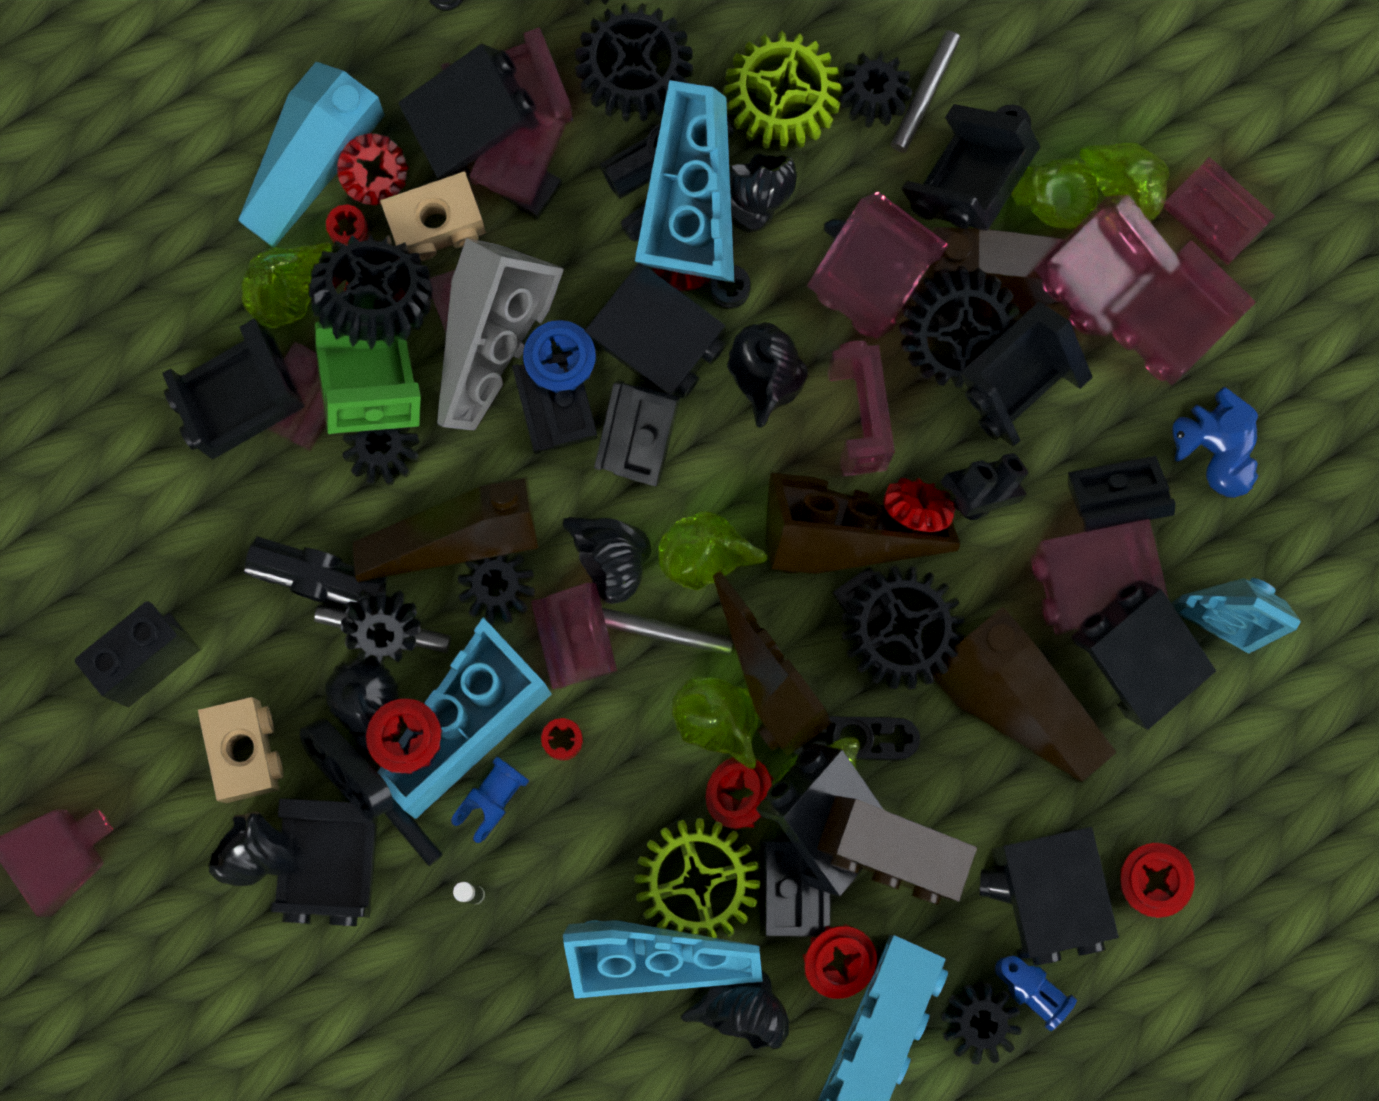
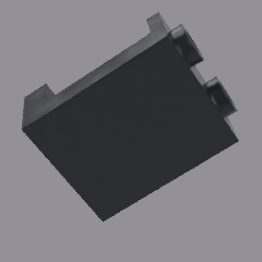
M481 43L398 102L437 178L444 179L464 171L466 176H469L471 174L467 167L469 163L521 128L534 130L540 125L534 114V111L537 110L536 104L531 95L524 88H520L513 75L517 72L516 66L504 50L499 51Z
M953 104L945 119L953 130L954 137L923 184L906 181L901 189L911 203V210L923 219L932 220L936 218L951 222L962 229L973 227L988 231L1041 146L1025 118Z
M640 263L637 264L585 330L591 337L595 350L599 353L604 349L660 392L677 397L680 396L682 399H685L697 385L700 378L695 374L705 361L712 365L727 345L723 341L726 325Z
M1040 301L960 372L968 389L965 396L981 415V418L978 420L980 427L993 440L1002 438L1013 447L1021 440L1012 422L1059 379L1063 377L1081 389L1093 378L1070 321Z
M255 318L239 327L244 337V341L185 375H179L171 368L162 373L168 386L164 390V395L171 408L180 414L184 424L179 427L184 441L192 450L199 449L212 460L305 408V404L274 335Z
M1137 580L1121 588L1116 594V599L1103 610L1087 617L1082 622L1081 628L1071 638L1077 646L1090 654L1122 701L1117 706L1123 715L1130 721L1149 730L1213 675L1216 669L1162 589L1145 581Z
M146 601L75 658V663L102 697L129 708L201 649L172 614L168 613L163 617L153 603Z
M812 744L798 755L796 763L783 778L770 787L766 797L757 806L756 810L761 817L775 820L781 826L809 866L802 873V876L809 886L841 896L858 874L831 865L833 856L817 850L835 796L855 798L880 809L883 808L842 749Z
M279 798L278 817L283 819L281 834L290 843L297 861L295 868L291 872L278 875L275 903L271 902L270 912L283 913L282 922L310 924L311 914L329 915V925L357 926L358 917L370 918L378 817L372 820L366 819L351 802Z
M1092 827L991 849L995 867L1003 866L1022 944V948L1016 949L1018 958H1032L1034 966L1062 960L1060 951L1076 948L1078 956L1106 950L1104 941L1119 938Z

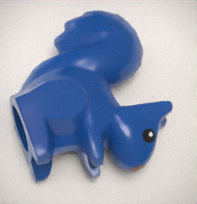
M1222 387L1215 394V400L1218 405L1212 412L1199 405H1195L1191 412L1197 422L1186 417H1179L1174 421L1172 432L1177 448L1175 460L1181 461L1189 456L1198 446H1204L1214 454L1206 471L1209 486L1218 494L1236 498L1247 494L1253 488L1259 476L1256 472L1258 463L1250 457L1257 442L1256 421L1258 414L1253 407L1226 387Z

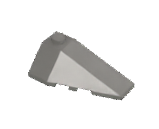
M466 238L451 283L437 419L438 425L446 428L475 431L503 386L501 375L513 356L519 359L523 354L525 347L522 343L533 323L537 321L541 324L549 312L564 270L563 268L498 244Z

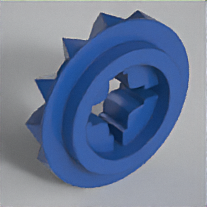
M557 320L547 322L531 333L525 343L523 360L527 373L538 387H544L558 393L559 391L575 390L580 384L590 378L596 362V353L591 337L583 328L569 321ZM552 341L555 342L557 347H560L562 352L571 351L573 355L567 358L568 372L566 373L557 363H547V360L553 357Z

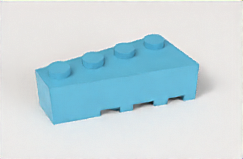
M669 80L635 262L650 268L734 282L726 97L713 87Z
M484 618L481 619L475 628V634L463 651L460 650L451 663L450 671L437 690H433L424 703L435 713L443 730L441 733L440 750L431 759L429 766L422 767L412 774L391 773L383 767H380L377 772L386 782L395 801L414 819L418 818L552 695L542 679ZM408 728L398 741L407 754H409L410 740L417 738V735H421L418 732H411Z
M895 935L889 936L876 965L874 975L866 988L818 1101L890 1100L896 1083L901 1084L909 1067L911 1058L907 1057L912 1042L914 1039L920 1040L928 1023L930 1015L925 1013L930 997L931 995L938 997L946 981L948 971L942 969L945 958Z

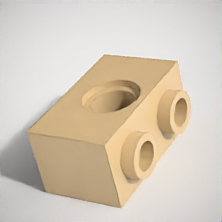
M465 171L380 200L396 246L405 242L408 254L419 253L421 262L434 257L437 254V250L451 245L455 248H461L464 246L466 238L478 240V236L486 233ZM433 214H441L446 217L444 224L438 228H428L424 226V222Z
M250 697L198 710L216 800L222 803H230L279 791L277 779L283 778L284 773L278 751L271 752L268 734L274 733V725L269 707H262L259 700ZM250 737L254 744L253 754L246 761L238 762L233 755L234 745L241 738Z

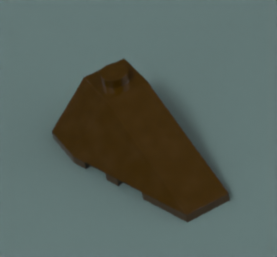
M934 227L928 243V277L935 284L941 281L939 277L941 269H946L951 277L954 278L958 266H964L968 270L969 276L976 268H980L986 273V279L995 275L1001 281L1000 288L1007 287L1012 292L1013 298L1010 302L1016 303L1019 307L1020 314L1018 315L1027 313L1039 301L1045 305L1051 303L1058 304L1106 288V244L991 229L985 231L977 228L962 229L953 227ZM969 296V304L973 307V313L982 314L984 318H992V309L987 301ZM949 301L943 304L934 315L945 311ZM964 319L961 321V326L967 325Z
M773 472L770 474L765 543L772 569L782 570L787 573L804 572L817 574L959 550L960 541L953 521L949 527L941 531L925 532L914 530L892 518L884 505L868 499L869 493L855 489L853 496L827 489L829 481L816 477Z
M527 476L483 484L352 542L357 582L537 549L538 542Z
M719 571L713 575V579L755 712L763 723L756 730L772 751L780 746L788 757L832 723L825 707L789 659L784 660V655L772 637L763 627L761 628L758 625L757 619L722 572Z
M1001 607L953 648L958 653V656L951 658L946 654L942 658L949 669L945 674H939L933 666L930 668L935 682L958 708L976 716L994 727V730L1033 751L1035 755L1079 782H1083L1117 753L1042 652L1004 607Z

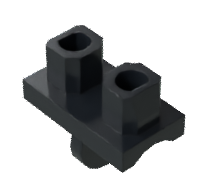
M1015 453L1003 455L998 461L986 463L983 460L973 462L968 468L947 473L940 482L944 488L951 490L956 495L953 501L954 508L960 511L965 518L978 520L987 516L990 510L1020 503L1027 495L1020 483L1028 475V470Z

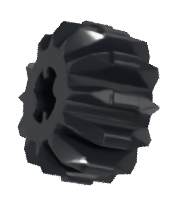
M881 50L876 53L873 61H870L864 52L859 54L857 65L850 62L846 63L843 70L845 77L838 79L843 93L839 97L840 108H851L849 113L851 122L857 120L861 115L866 117L865 126L867 128L873 126L875 118H879L880 122L886 127L891 123V114L902 116L906 108L903 102L909 101L912 95V89L906 86L910 79L909 71H897L900 64L898 57L891 59L888 63L883 62L884 55ZM875 85V91L880 87L882 92L880 94H873L874 89L872 88L869 92L867 91V86Z
M410 427L359 431L358 434L345 433L343 436L344 442L353 447L342 453L343 458L346 462H355L351 468V472L355 477L362 476L367 472L366 481L369 485L374 486L378 482L380 474H383L386 484L390 486L394 484L395 480L392 472L398 470L404 477L410 475V471L404 464V461L417 462L419 460L418 453L410 449L420 442L416 433H407ZM377 441H380L382 444L387 443L390 450L383 455L382 452L375 451L373 445Z
M508 554L497 556L496 560H492V557L484 558V563L480 566L474 560L465 562L468 569L474 575L463 574L458 576L459 584L470 587V589L459 594V599L462 603L475 601L469 609V614L473 618L479 616L486 609L485 620L490 625H493L496 621L497 612H501L505 623L509 624L513 622L509 611L510 608L514 606L522 614L528 611L527 606L519 597L532 598L535 596L534 588L522 585L531 581L534 578V574L531 569L519 571L524 563V558L520 554L513 557L508 564ZM501 576L504 584L508 586L507 590L503 592L499 589L501 595L492 596L486 584L489 580L494 583L493 577Z
M383 585L378 587L377 596L374 597L363 589L359 593V602L349 601L347 603L345 613L348 616L341 620V631L348 634L345 637L347 650L359 648L358 658L361 662L370 655L375 656L376 664L379 667L384 663L385 656L387 655L399 663L402 659V649L413 651L416 646L414 635L420 633L421 622L414 618L417 614V607L414 602L403 604L404 593L401 590L394 593L391 597L386 596V588ZM376 623H385V628H377Z
M987 983L982 985L979 999L972 985H965L963 993L967 1002L964 1003L957 996L951 995L948 998V1002L958 1009L957 1014L954 1015L948 1012L941 1014V1020L955 1023V1028L942 1033L943 1039L950 1041L960 1037L961 1039L955 1045L953 1053L960 1057L971 1046L970 1062L977 1065L982 1060L983 1049H985L990 1062H999L996 1045L1011 1053L1015 1047L1004 1038L1006 1033L1020 1035L1022 1032L1021 1027L1009 1025L1007 1019L1017 1017L1020 1014L1019 1008L1009 1007L1002 1010V1007L1008 1001L1009 994L1001 991L991 1001L992 985ZM984 1010V1016L987 1020L992 1021L990 1031L983 1030L984 1036L977 1037L978 1030L970 1026L972 1016L979 1018L978 1011Z

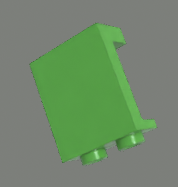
M320 322L315 323V353L328 434L420 426L421 396L419 385L414 383L407 341L394 336V342L390 348L383 340L376 341L372 350L367 341L359 340L352 347L349 342V336L346 335L336 340L333 335V328L322 329Z

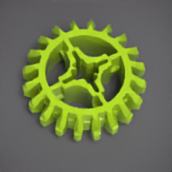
M782 30L778 33L777 42H771L770 37L764 33L760 39V48L749 41L745 45L746 56L736 53L733 57L735 68H728L726 71L725 80L730 84L724 86L723 95L726 99L730 100L726 104L727 114L737 115L734 119L735 128L738 130L748 127L746 138L749 142L756 139L758 135H762V146L765 149L770 147L772 140H780V150L784 151L787 150L788 140L793 139L795 144L801 149L805 146V134L817 141L821 136L820 127L829 129L832 126L833 118L830 114H836L840 109V102L836 98L842 95V86L835 82L839 79L840 72L838 67H828L832 58L829 52L817 56L819 49L817 41L805 47L802 45L803 36L799 33L794 37V42L786 41V34ZM782 64L779 69L772 72L762 70L771 65ZM797 67L812 78L817 91L810 89V84L801 81L797 77ZM789 77V90L785 92V95L781 97L780 104L777 105L778 94L776 93L780 91L781 87L784 86L786 78ZM747 91L756 93V98L766 102L769 106L768 115L762 113L754 106ZM806 109H810L798 117L783 119L784 115L790 111L804 112Z
M702 818L696 819V833H688L685 821H678L677 825L681 836L674 839L671 832L666 827L663 828L660 833L667 844L661 848L655 841L649 840L647 847L657 855L653 861L643 856H640L638 859V864L650 868L649 876L639 874L634 877L635 883L649 884V891L636 895L638 902H644L649 899L653 901L654 906L643 913L644 917L650 919L659 912L663 919L656 928L666 929L668 924L671 923L676 926L675 931L683 932L684 929L691 931V934L699 935V931L707 930V937L717 938L714 928L721 925L727 936L733 935L734 929L728 922L732 916L742 924L748 921V917L738 910L741 903L748 907H755L757 904V900L744 896L746 888L753 890L760 888V881L746 880L745 875L747 872L757 870L758 863L750 862L743 865L740 859L751 851L750 846L746 844L735 851L731 845L737 840L739 834L736 831H732L725 841L718 837L722 830V823L715 822L711 834L703 833L705 824ZM694 843L708 844L717 848L726 855L732 865L717 869L705 867L698 858ZM681 847L685 863L683 874L674 881L658 885L659 871L663 862L669 854ZM689 858L693 859L695 868L699 870L701 875H709L710 877L721 874L720 878L711 880L710 887L704 886L708 890L703 894L705 906L701 905L699 895H696L694 889H685L684 887L673 890L674 886L684 884V877L690 878L687 874L691 870ZM736 879V890L730 905L723 913L714 918L710 903L711 890L720 883ZM676 895L689 896L696 904L701 922L687 921L676 916L665 906L662 899Z

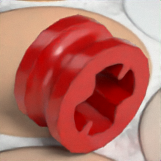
M346 204L339 205L331 210L326 219V230L333 243L337 241L346 246L348 245L351 235L348 236L345 231L342 236L338 234L341 230L338 223L344 218H347L349 223L352 218L356 219L353 224L356 231L352 235L358 241H365L368 234V224L358 208Z
M558 718L550 721L544 727L541 742L545 752L550 757L564 761L572 759L580 752L583 736L578 725L572 720ZM558 728L560 731L565 732L571 729L575 734L574 738H570V741L574 743L572 748L568 751L563 747H559L556 750L552 749L549 741L555 740L550 736L553 730Z

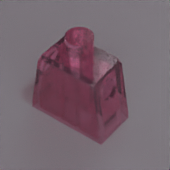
M97 808L78 822H76L69 811L56 809L0 836V862L36 916L51 917L103 866L104 862L93 845L111 833L113 829L106 817Z

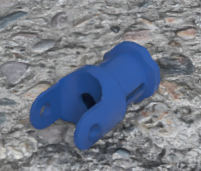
M498 756L493 760L495 767L479 788H472L451 819V823L454 826H458L464 822L472 810L482 808L484 821L474 834L473 840L475 843H481L488 837L505 815L504 807L520 786H526L530 781Z
M1016 956L1001 958L996 963V974L1008 985L1011 997L1019 1005L1025 1003L1046 1021L1045 1027L1050 1032L1074 1008L1077 999L1072 994L1069 996L1064 995L1046 979L1047 973L1039 966H1028Z

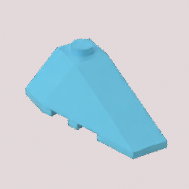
M315 62L287 96L238 219L239 222L271 247L275 248L337 174L338 158L344 147L355 137L371 133L383 119L385 114L379 97L345 71Z
M1242 578L1184 594L1172 602V606L1181 617L1248 654L1297 630L1301 622L1288 603L1274 594L1276 589L1257 578H1251L1250 581Z
M592 920L585 923L568 924L563 934V943L575 999L763 982L760 950L757 945L617 920Z

